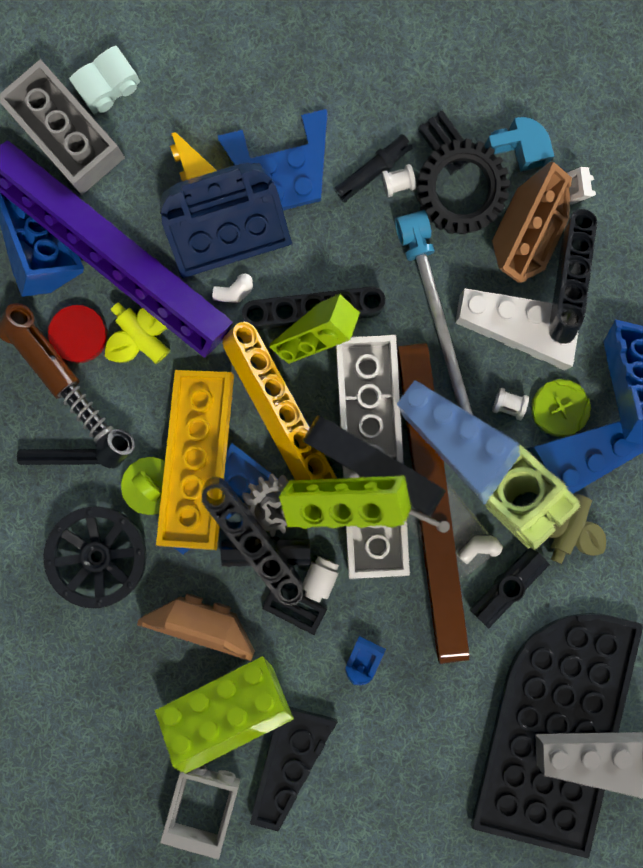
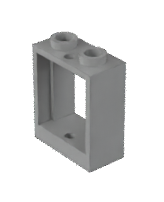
M205 765L186 774L180 771L160 843L219 860L241 779L236 778L235 774L230 771L219 770L214 772L207 770ZM187 779L230 791L218 834L175 823Z

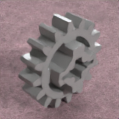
M270 474L268 481H264L262 477H259V485L249 484L250 494H242V498L245 501L244 504L262 528L269 532L271 537H274L276 530L279 529L284 534L286 533L285 526L287 523L279 495L287 485L288 480L285 475H281L277 480L274 474Z

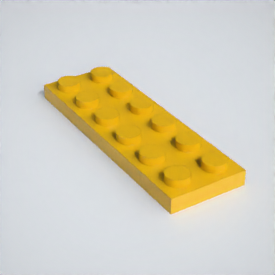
M175 370L156 546L217 550L219 524L204 507L201 501L203 485L208 479L212 477L224 479L234 374L232 372ZM212 488L207 494L211 499L218 500L222 498L223 491L218 488Z

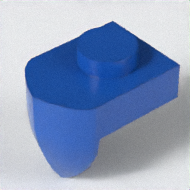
M359 636L345 666V673L349 681L353 685H364L372 681L386 649Z

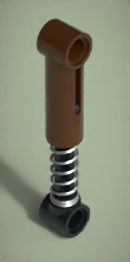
M13 303L7 306L0 318V338L14 345L56 399L63 397L64 405H70V412L77 414V421H82L84 423L83 428L90 430L89 436L93 437L96 443L95 454L98 462L104 467L111 469L119 467L134 450L135 443L132 436L122 429H113L112 426L106 425L104 422L105 418H101L98 415L99 410L95 411L91 406L93 402H88L85 398L86 394L82 395L79 391L80 386H77L80 382L79 379L35 326L32 311L23 304Z

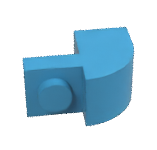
M526 117L514 118L509 128L510 131L507 128L492 132L484 145L487 149L489 147L495 150L494 155L515 150L520 172L543 167L551 162L554 157L551 140L546 129L539 122Z

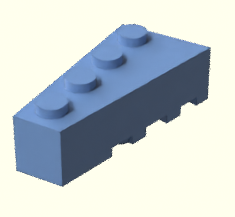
M416 380L413 381L397 403L402 416L431 445L443 461L456 472L458 477L468 485L485 505L519 458L518 443Z

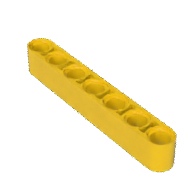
M238 323L224 336V350L294 479H337L325 455L302 441L309 430V426L257 330L250 323ZM237 336L243 340V343L237 339ZM251 361L256 364L257 369L252 366ZM265 387L270 390L271 395L266 392ZM279 412L284 416L285 421L280 418ZM293 438L298 441L299 448L294 444ZM308 464L312 467L313 474L309 471Z

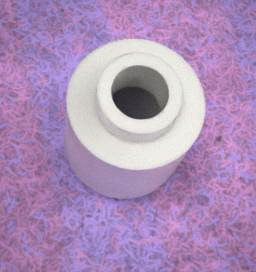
M317 556L316 561L311 562L302 584L303 589L306 591L304 596L317 602H321L322 598L328 599L339 574L337 572L339 565Z

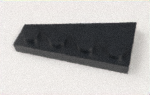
M289 706L294 720L273 731L250 820L251 825L279 832L315 761L320 756L331 732H333L338 722L337 719Z

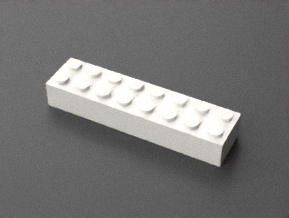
M396 335L351 337L349 341L336 345L340 427L403 464L401 413L397 406L400 396ZM342 465L343 478H363ZM407 519L404 525L397 527L368 526L359 528L357 526H346L349 579L410 576Z

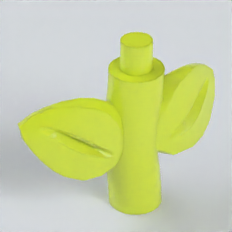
M120 302L111 308V311L118 317L115 322L122 330L114 332L107 341L105 357L108 360L126 363L133 360L141 351L157 364L170 353L171 350L155 337L165 331L167 327L145 309L141 308L136 315L131 308L125 309Z

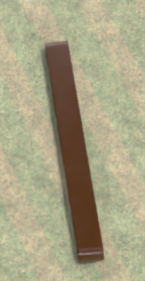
M419 343L397 346L402 394H405L414 380L434 391L428 344ZM406 420L412 470L446 490L431 518L437 521H447L450 526L449 530L445 533L439 532L436 526L419 519L439 664L469 661V647L444 461Z

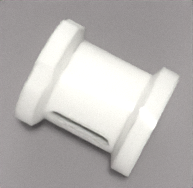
M411 164L406 165L405 169L390 173L382 171V180L387 197H391L393 193L406 189L416 190V180Z
M499 388L492 412L498 413L501 411L516 416V419L521 421L528 406L529 396L523 395L520 397L506 392L504 388Z

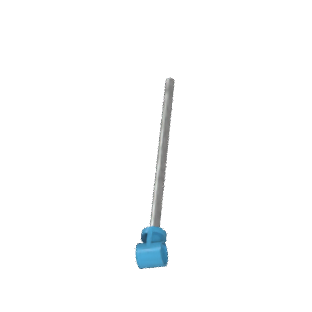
M425 210L396 217L395 227L398 239L402 246L409 244L410 250L405 253L408 261L416 260L458 407L473 415L427 257L435 252L433 244L426 243V239L431 238V226Z

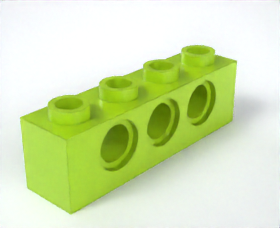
M405 476L289 480L279 495L287 527H300L302 529L311 527L338 528L340 526H357L359 528L368 526L397 527L405 524L411 510Z

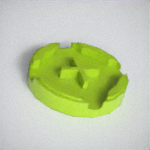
M565 379L547 382L539 388L532 399L531 407L534 422L541 431L556 437H566L580 431L585 427L591 410L590 400L587 398L584 389L577 383Z

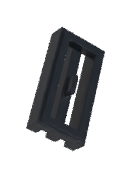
M443 110L418 128V131L433 151L439 149L440 145L428 130L431 127L443 144L451 143L438 122H441L453 140L459 139V142L464 141ZM456 161V165L450 163L445 168L450 175H453L470 162Z
M284 585L281 588L284 591H292V589ZM270 591L262 607L263 610L312 635H315L327 611V607L305 596H302L299 602L319 611L317 616L295 604H282L272 591ZM272 600L314 621L313 625L310 626L271 606Z

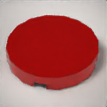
M71 305L62 308L53 316L48 327V339L61 358L70 362L85 363L95 359L105 347L108 330L103 318L95 310L84 305Z

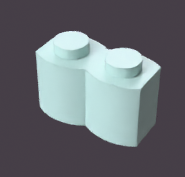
M117 46L107 49L92 63L81 67L69 78L93 114L108 111L118 97L129 96L137 89V85L140 83L137 74Z

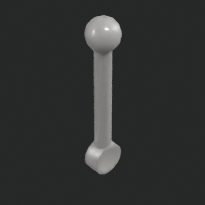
M411 508L410 515L436 526L439 532L445 533L449 530L450 526L447 521H437Z

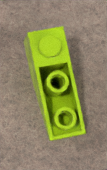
M341 294L317 304L272 341L269 347L288 364L349 341L360 312Z

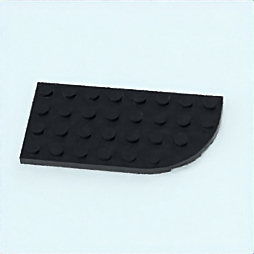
M600 613L574 614L554 620L543 626L522 645L515 655L505 679L471 821L472 829L589 859L605 789L545 776L536 765L535 734L619 733L643 630L642 623Z

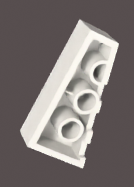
M466 288L460 294L456 324L498 340L509 347L528 353L532 357L551 363L562 370L573 367L578 333L574 340L567 344L555 342L550 337L549 323L553 303Z

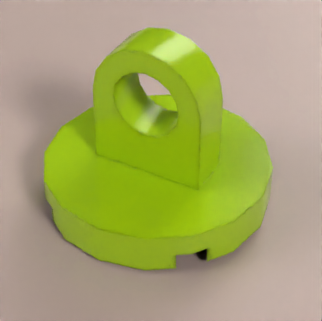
M155 457L141 458L130 464L124 472L121 482L122 496L128 506L137 513L145 515L159 514L165 466L164 459Z

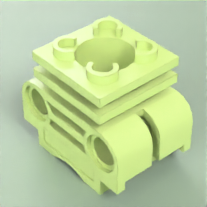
M520 445L519 458L485 506L528 549L531 547L536 550L555 532L554 524L560 527L580 508L579 500L567 490L563 482ZM525 492H533L539 495L535 502L529 506L518 507L512 505L514 499L520 494H525Z

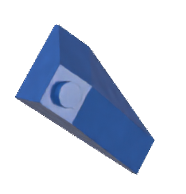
M0 193V226L12 272L22 297L51 293L84 272L83 264L77 254Z

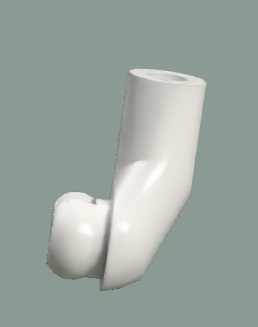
M476 535L457 553V556L468 564L478 553L490 554L493 557L498 556L502 552L503 546L494 536Z

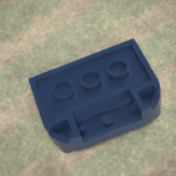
M241 163L185 180L173 185L162 194L160 203L162 225L182 278L292 245L275 183L271 175L259 163Z

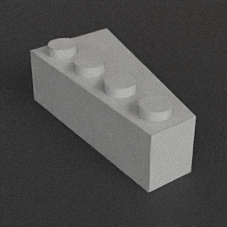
M643 732L535 734L536 765L545 776L643 798Z

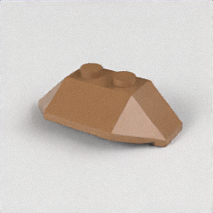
M554 162L546 164L517 188L492 240L498 268L519 283L545 270L569 220V187L572 184V177Z
M186 594L185 597L180 596L145 614L138 620V626L248 661H252L255 652L237 615L230 612L231 607L221 603H214L213 606L202 603L203 598L196 595Z

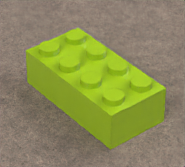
M263 656L155 710L172 766L185 774L294 720L275 671Z

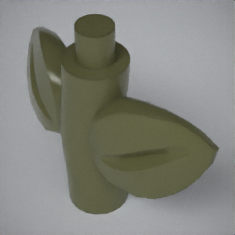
M577 493L572 495L579 500L580 508L560 527L554 524L555 532L548 537L555 538L551 545V548L555 550L550 560L562 564L566 554L571 555L575 546L581 553L594 556L604 553L606 549V535L603 529L598 524L587 521L592 500Z

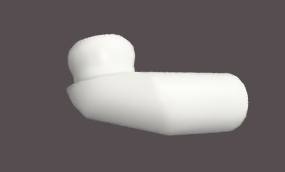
M240 274L229 288L214 286L213 301L241 302L252 291V277L248 274Z

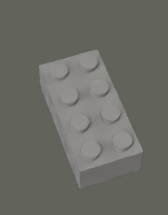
M41 59L0 93V103L81 195L125 158L116 143Z

